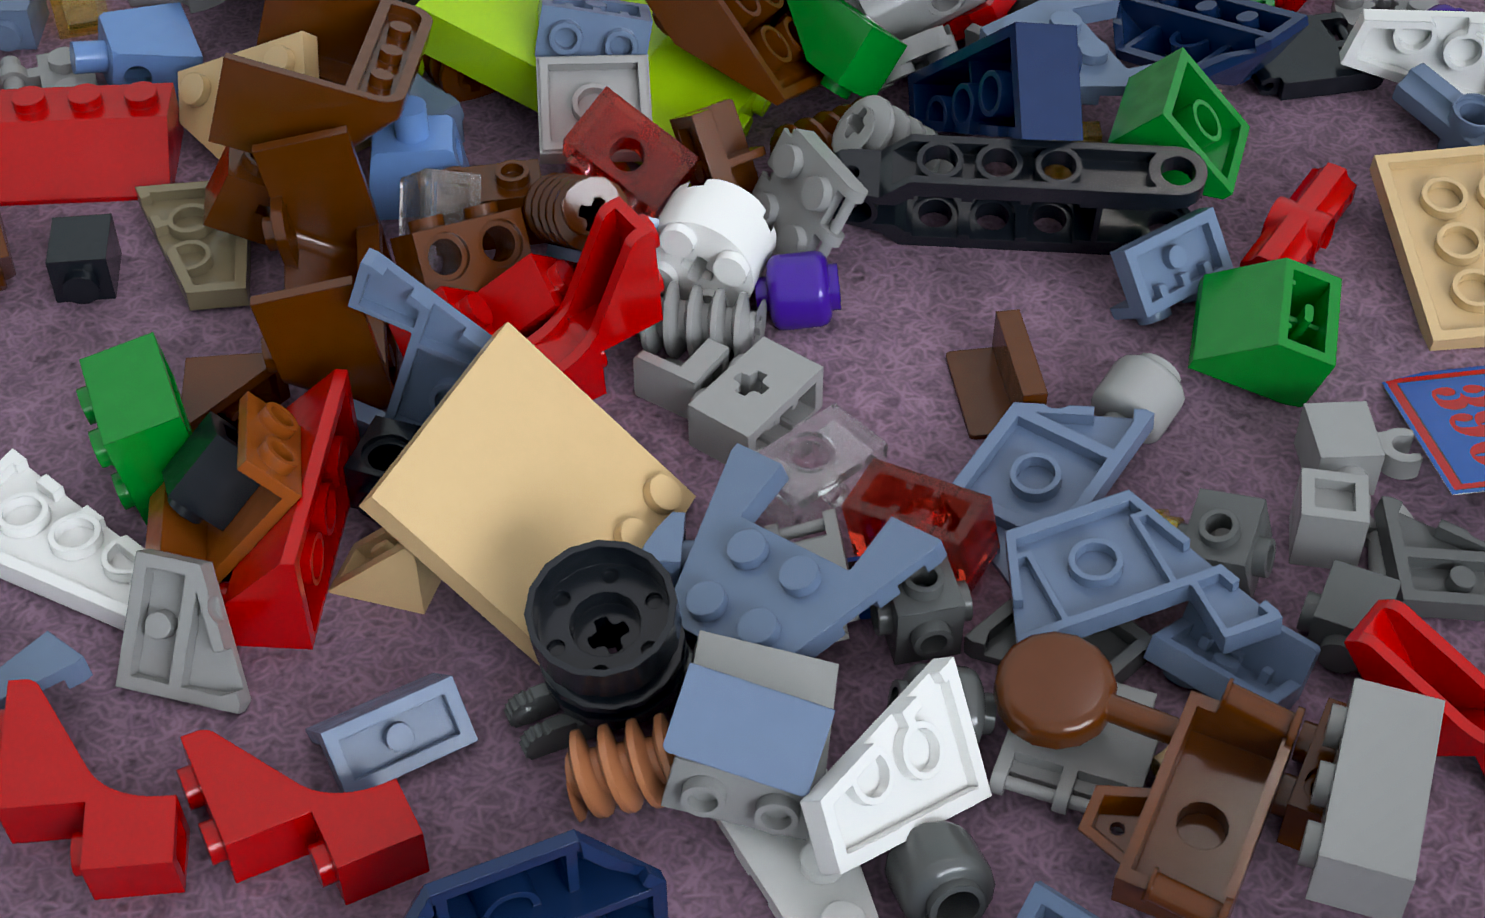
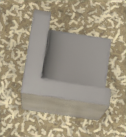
M708 338L685 363L673 357L663 359L650 352L641 350L633 358L635 395L687 419L686 411L693 395L699 389L707 388L727 370L729 366V347Z
M1301 467L1289 515V564L1331 569L1335 559L1358 566L1370 525L1369 476Z

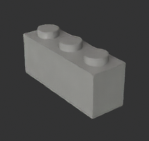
M1355 678L1347 706L1332 703L1322 746L1336 750L1334 761L1331 763L1320 760L1310 804L1324 808L1321 823L1308 819L1297 865L1311 868L1305 899L1372 918H1402L1416 880L1445 700Z

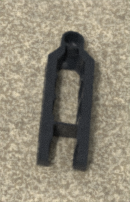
M911 134L883 150L842 149L835 153L868 190L864 202L858 204L852 210L845 224L878 231L898 245L1111 255V251L1150 233V226L1159 223L1168 224L1190 213L1187 207L1195 204L1200 198L1202 199L1208 176L1206 162L1199 154L1190 149L1177 146ZM934 159H942L950 162L955 168L948 173L938 174L928 170L925 164ZM991 162H1002L1009 165L1013 172L1007 176L998 177L989 174L983 167ZM1057 164L1068 168L1073 175L1066 179L1058 180L1047 176L1043 169L1049 165ZM1171 170L1181 171L1188 175L1191 182L1186 185L1171 184L1163 178L1162 173ZM843 196V198H842V200H841V202H840V204H839V206H838V208H837L835 214H834L833 217H832L833 219H835V217H836V215H837V213H838V211H839V209H840V207H841V205H842V202L845 200V197H844V196ZM936 212L946 216L949 222L942 227H930L922 223L920 218L927 213ZM986 215H994L1003 219L1006 225L999 230H988L981 227L977 220ZM1041 218H1051L1060 222L1063 229L1055 233H1046L1037 229L1034 222Z

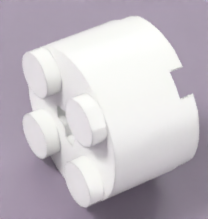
M707 179L704 185L688 187L690 182L680 185L672 193L658 217L660 222L657 232L660 246L656 248L658 270L664 281V291L660 294L664 296L669 283L677 281L681 300H687L692 287L696 284L702 287L704 303L710 304L715 291L718 288H722L725 290L727 307H733L741 291L747 292L749 298L754 291L767 261L774 252L777 240L775 228L773 227L772 231H770L763 218L766 209L760 201L748 191L735 184L719 179Z

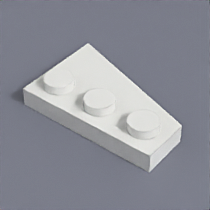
M1363 9L1339 52L1340 64L1399 83L1411 68L1425 63L1461 93H1475L1485 96V12Z
M954 657L933 658L817 782L809 794L800 801L820 875H842L905 842L914 827L925 822L945 821L992 796Z

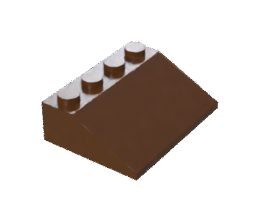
M645 0L653 11L652 17L655 24L665 35L672 39L675 45L776 106L822 86L820 81L824 74L806 60L787 0Z

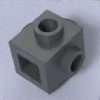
M1200 488L1189 523H1180L1177 529L1190 538V548L1212 566L1222 564L1240 579L1239 588L1253 598L1259 577L1268 578L1270 576L1276 553V542L1272 538L1266 499Z
M947 556L942 563L930 572L922 567L899 584L900 594L882 608H878L873 604L870 606L874 631L877 636L885 635L894 665L961 654L964 622L971 621L973 617V605L969 587L965 580L956 581Z

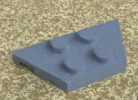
M1013 402L947 489V506L1009 584L1005 531L1104 498L1153 430L1155 413L1147 409H1134L1133 418L1094 416L1095 406L1068 405L1063 408H1051L1040 403Z

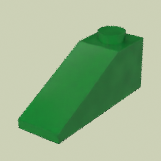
M787 0L806 60L824 74L820 83L848 100L852 92L861 97L877 95L907 45L845 0Z

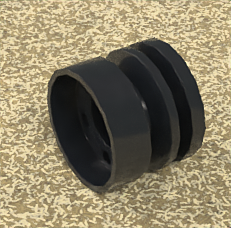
M595 540L570 547L544 565L529 588L524 617L548 692L564 713L590 727H598L600 724L607 723L610 728L621 729L625 727L627 719L635 718L638 723L648 721L655 714L670 705L683 685L687 672L689 651L670 573L654 555L628 542ZM616 648L617 652L610 654L608 649Z

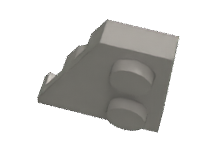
M149 548L136 551L116 687L235 714L246 711L252 699L212 562Z

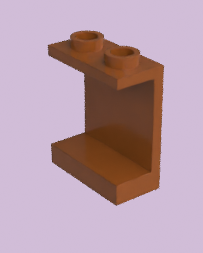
M247 391L239 400L237 470L259 483L260 486L225 530L221 531L204 519L200 524H194L180 516L169 505L167 501L169 497H167L165 483L163 482L149 500L145 549L149 548L210 561L213 563L218 584H220L302 497L301 426L298 425L295 417L280 404L275 402L265 403Z

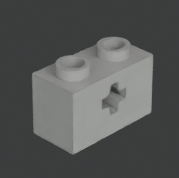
M763 336L745 354L737 355L731 361L727 370L707 388H701L693 395L686 411L689 445L723 464H726L731 450L737 443L769 458L822 407L824 367Z

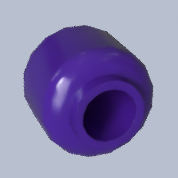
M805 251L772 256L766 264V276L759 277L755 285L757 309L761 301L766 299L767 312H770L772 323L779 330L822 327L831 321L834 310H842L837 263L828 264L827 258L820 251Z

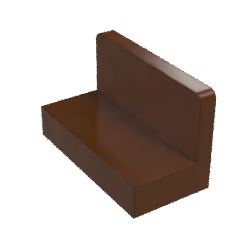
M1020 309L996 311L992 347L949 351L946 353L947 366L969 438L973 440L986 439L1013 402L1047 404L1048 391Z

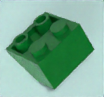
M1287 257L1204 274L1198 285L1188 368L1279 403L1303 407V404L1310 399L1336 366L1342 279Z
M154 332L79 359L86 386L76 389L80 405L90 425L97 423L98 428L88 431V436L102 468L111 465L116 468L117 472L111 474V478L124 509L127 510L136 506L146 525L148 522L150 497L164 482L163 469L193 433L175 376Z

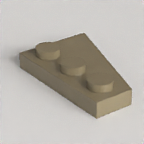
M209 180L135 187L141 210L190 311L250 305L251 240L203 225L205 188Z

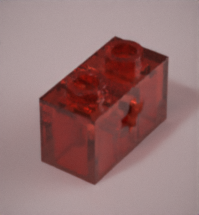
M876 458L869 464L841 505L854 555L861 556L892 516L940 539L947 553L956 581L965 580L970 594L1000 548L991 496Z

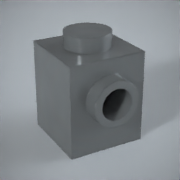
M1334 559L1322 594L1308 591L1296 627L1297 630L1307 632V639L1320 646L1321 652L1317 660L1323 667L1340 674L1351 672L1360 674L1344 644V640L1378 600H1396L1401 580Z

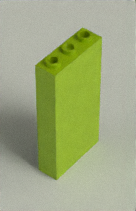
M420 0L415 5L426 11L433 19L424 54L538 112L535 44L539 24V0ZM621 0L627 2L647 4L645 0ZM653 20L647 54L651 90L654 161L635 163L672 182L683 185L690 182L670 119L722 100L731 99L735 104L746 138L752 126L753 114L755 113L763 117L772 103L675 45L672 39L665 35Z

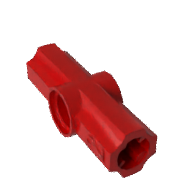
M1329 162L1322 168H1312L1290 198L1280 196L1274 202L1266 217L1261 236L1243 257L1240 267L1286 257L1305 265L1307 262L1315 264L1317 262L1315 261V254L1320 247L1324 249L1328 247L1337 221L1342 217L1354 199L1357 185L1349 178L1347 169Z

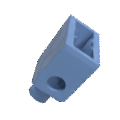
M180 2L103 12L98 17V40L70 42L69 47L70 62L74 74L103 73L107 85L132 84L139 81L173 83L177 101L179 100L178 71L203 63L202 52Z
M409 95L401 118L372 136L368 187L380 220L429 217L424 172L443 170L452 166H470L454 118L447 114L427 115L426 102L418 96Z

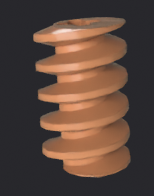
M663 712L654 715L652 736L648 737L644 736L635 718L627 719L624 741L622 742L616 741L607 723L598 726L596 746L590 748L580 729L571 730L568 752L565 756L566 786L572 810L580 823L586 819L588 809L595 817L604 819L614 814L617 805L628 814L636 813L642 808L645 799L650 806L656 809L664 808L661 806L662 797L675 755L667 753L663 748L669 727Z

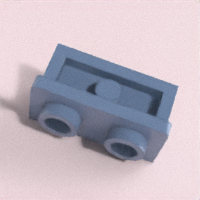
M1189 601L1182 618L1153 634L1143 658L1163 669L1165 677L1176 685L1188 689H1197L1219 701L1230 678H1234L1235 684L1290 710L1300 698L1321 649L1318 644L1282 625L1280 635L1223 654L1194 606Z

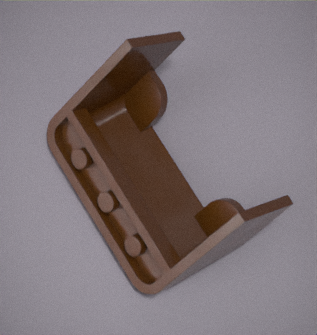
M265 0L256 46L300 31L317 36L319 78L226 52L223 58L208 141L252 153V145L347 125L354 147L401 118L428 44L433 23L432 17L417 6L397 0Z
M347 125L252 145V154L270 197V216L262 218L265 241L270 252L279 251L284 263V290L250 296V307L263 335L261 338V349L268 372L270 374L278 372L284 383L309 390L334 369H346L349 372L353 399L379 410L387 409L399 374L398 345L390 330L389 323L348 307L360 263L368 249L372 248L379 251L391 261L392 257Z

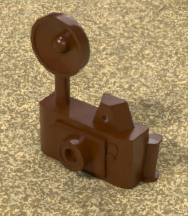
M1053 631L1033 634L1014 644L998 664L993 695L999 717L1016 736L1031 745L1055 750L1081 746L1098 736L1109 722L1169 745L1151 788L1096 785L1079 824V832L1120 864L1115 875L1111 900L1156 918H1230L1290 759L1306 708L1298 706L1295 713L1235 684L1234 678H1230L1220 701L1191 690L1180 718L1116 695L1118 687L1111 663L1098 647L1077 635ZM1113 827H1120L1124 833L1122 835H1114L1110 830Z

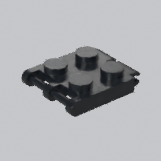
M1341 12L1308 15L1309 25L1272 62L1251 75V79L1261 95H1278L1281 101L1373 90L1378 88L1384 80L1382 77L1340 64L1339 52L1349 36L1347 31L1348 21ZM1333 35H1337L1340 40L1337 41Z

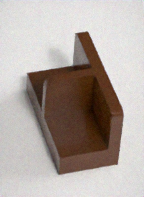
M722 100L670 119L691 186L704 185L707 179H719L735 184L750 194L752 193L759 179L753 159L767 153L764 145L748 147L733 100Z

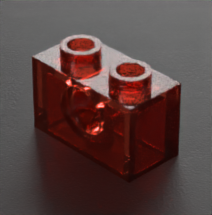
M607 86L563 139V155L568 158L565 165L573 174L604 177L619 185L627 196L629 206L637 214H645L648 217L657 219L672 193L680 185L686 184L696 172L699 160L697 155ZM628 149L636 152L642 159L643 164L638 169L627 172L616 168L610 158L617 151Z

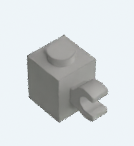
M1367 401L1303 404L1294 440L1300 465L1303 468L1368 475L1369 495H1374L1380 472L1394 479H1413L1418 476L1423 460L1421 453L1405 454L1410 451L1414 438L1413 430L1392 428L1387 431L1377 432Z

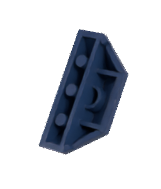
M1120 0L1117 17L1113 19L1115 52L1119 60L1139 66L1153 64L1183 47L1214 84L1233 86L1246 82L1251 78V75L1272 62L1309 25L1308 15L1251 0Z
M572 829L424 884L416 893L403 918H668L667 882L660 869Z

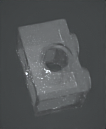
M836 403L814 417L802 420L792 431L767 447L755 450L781 463L789 477L787 483L759 517L766 525L778 523L780 529L823 518L822 511L833 508L836 509L837 515H839L886 482L888 443ZM806 536L791 539L789 541L797 542L802 540Z

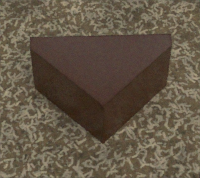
M262 353L188 357L185 360L181 398L192 432H194L210 411L238 428L239 400L247 391L265 403L275 402L282 404L291 397L289 385L282 381L279 373L270 374L268 372Z

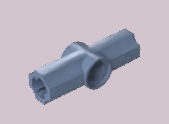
M1425 63L1411 68L1403 80L1396 85L1392 99L1439 137L1437 149L1485 145L1484 95L1461 93Z

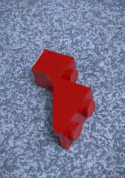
M620 196L606 202L598 210L567 292L559 308L541 328L526 338L592 400L607 394L603 370L608 365L605 350L663 320L660 293L664 291V281L658 270L656 248L660 246L658 232L648 216L645 214L638 215Z
M530 253L477 292L447 286H440L433 292L491 335L506 322H509L527 338L541 328L559 308L577 263ZM388 324L404 358L411 333Z
M1395 599L1378 600L1344 640V644L1363 680L1445 700L1436 756H1475L1485 777V675L1405 603Z
M29 679L8 680L5 709H0V822L12 844L71 839L70 859L73 874L75 877L83 876L94 900L185 892L190 828L177 795H132L114 790L98 781L87 768L40 686L35 681Z
M198 730L180 737L188 762L187 766L176 770L183 794L190 811L202 806L205 807L209 820L198 823V828L210 861L214 866L227 860L236 883L309 855L321 886L324 888L336 883L345 905H349L430 871L423 832L397 779L359 791L344 793L320 792L298 784L213 731Z

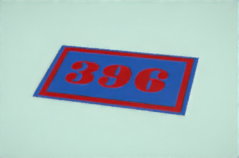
M1485 365L1421 372L1383 382V387L1409 428L1413 430L1414 436L1452 495L1485 492Z

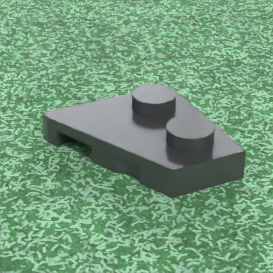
M1382 496L1374 510V517L1386 575L1402 581L1396 600L1405 603L1419 617L1485 621V541L1475 538L1466 529L1441 519L1435 529L1399 513L1402 501L1393 497Z

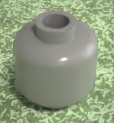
M1156 354L1125 355L1115 361L1095 389L1091 399V406H1095L1094 415L1133 418L1134 409H1147L1155 413L1154 428L1143 443H1155L1163 436L1184 403L1185 395L1180 383V374L1170 362Z

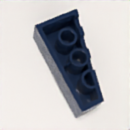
M1014 22L907 75L910 116L922 122L923 126L938 132H955L958 134L1026 140L1084 141L1080 89L1082 52L1078 46L1077 25Z

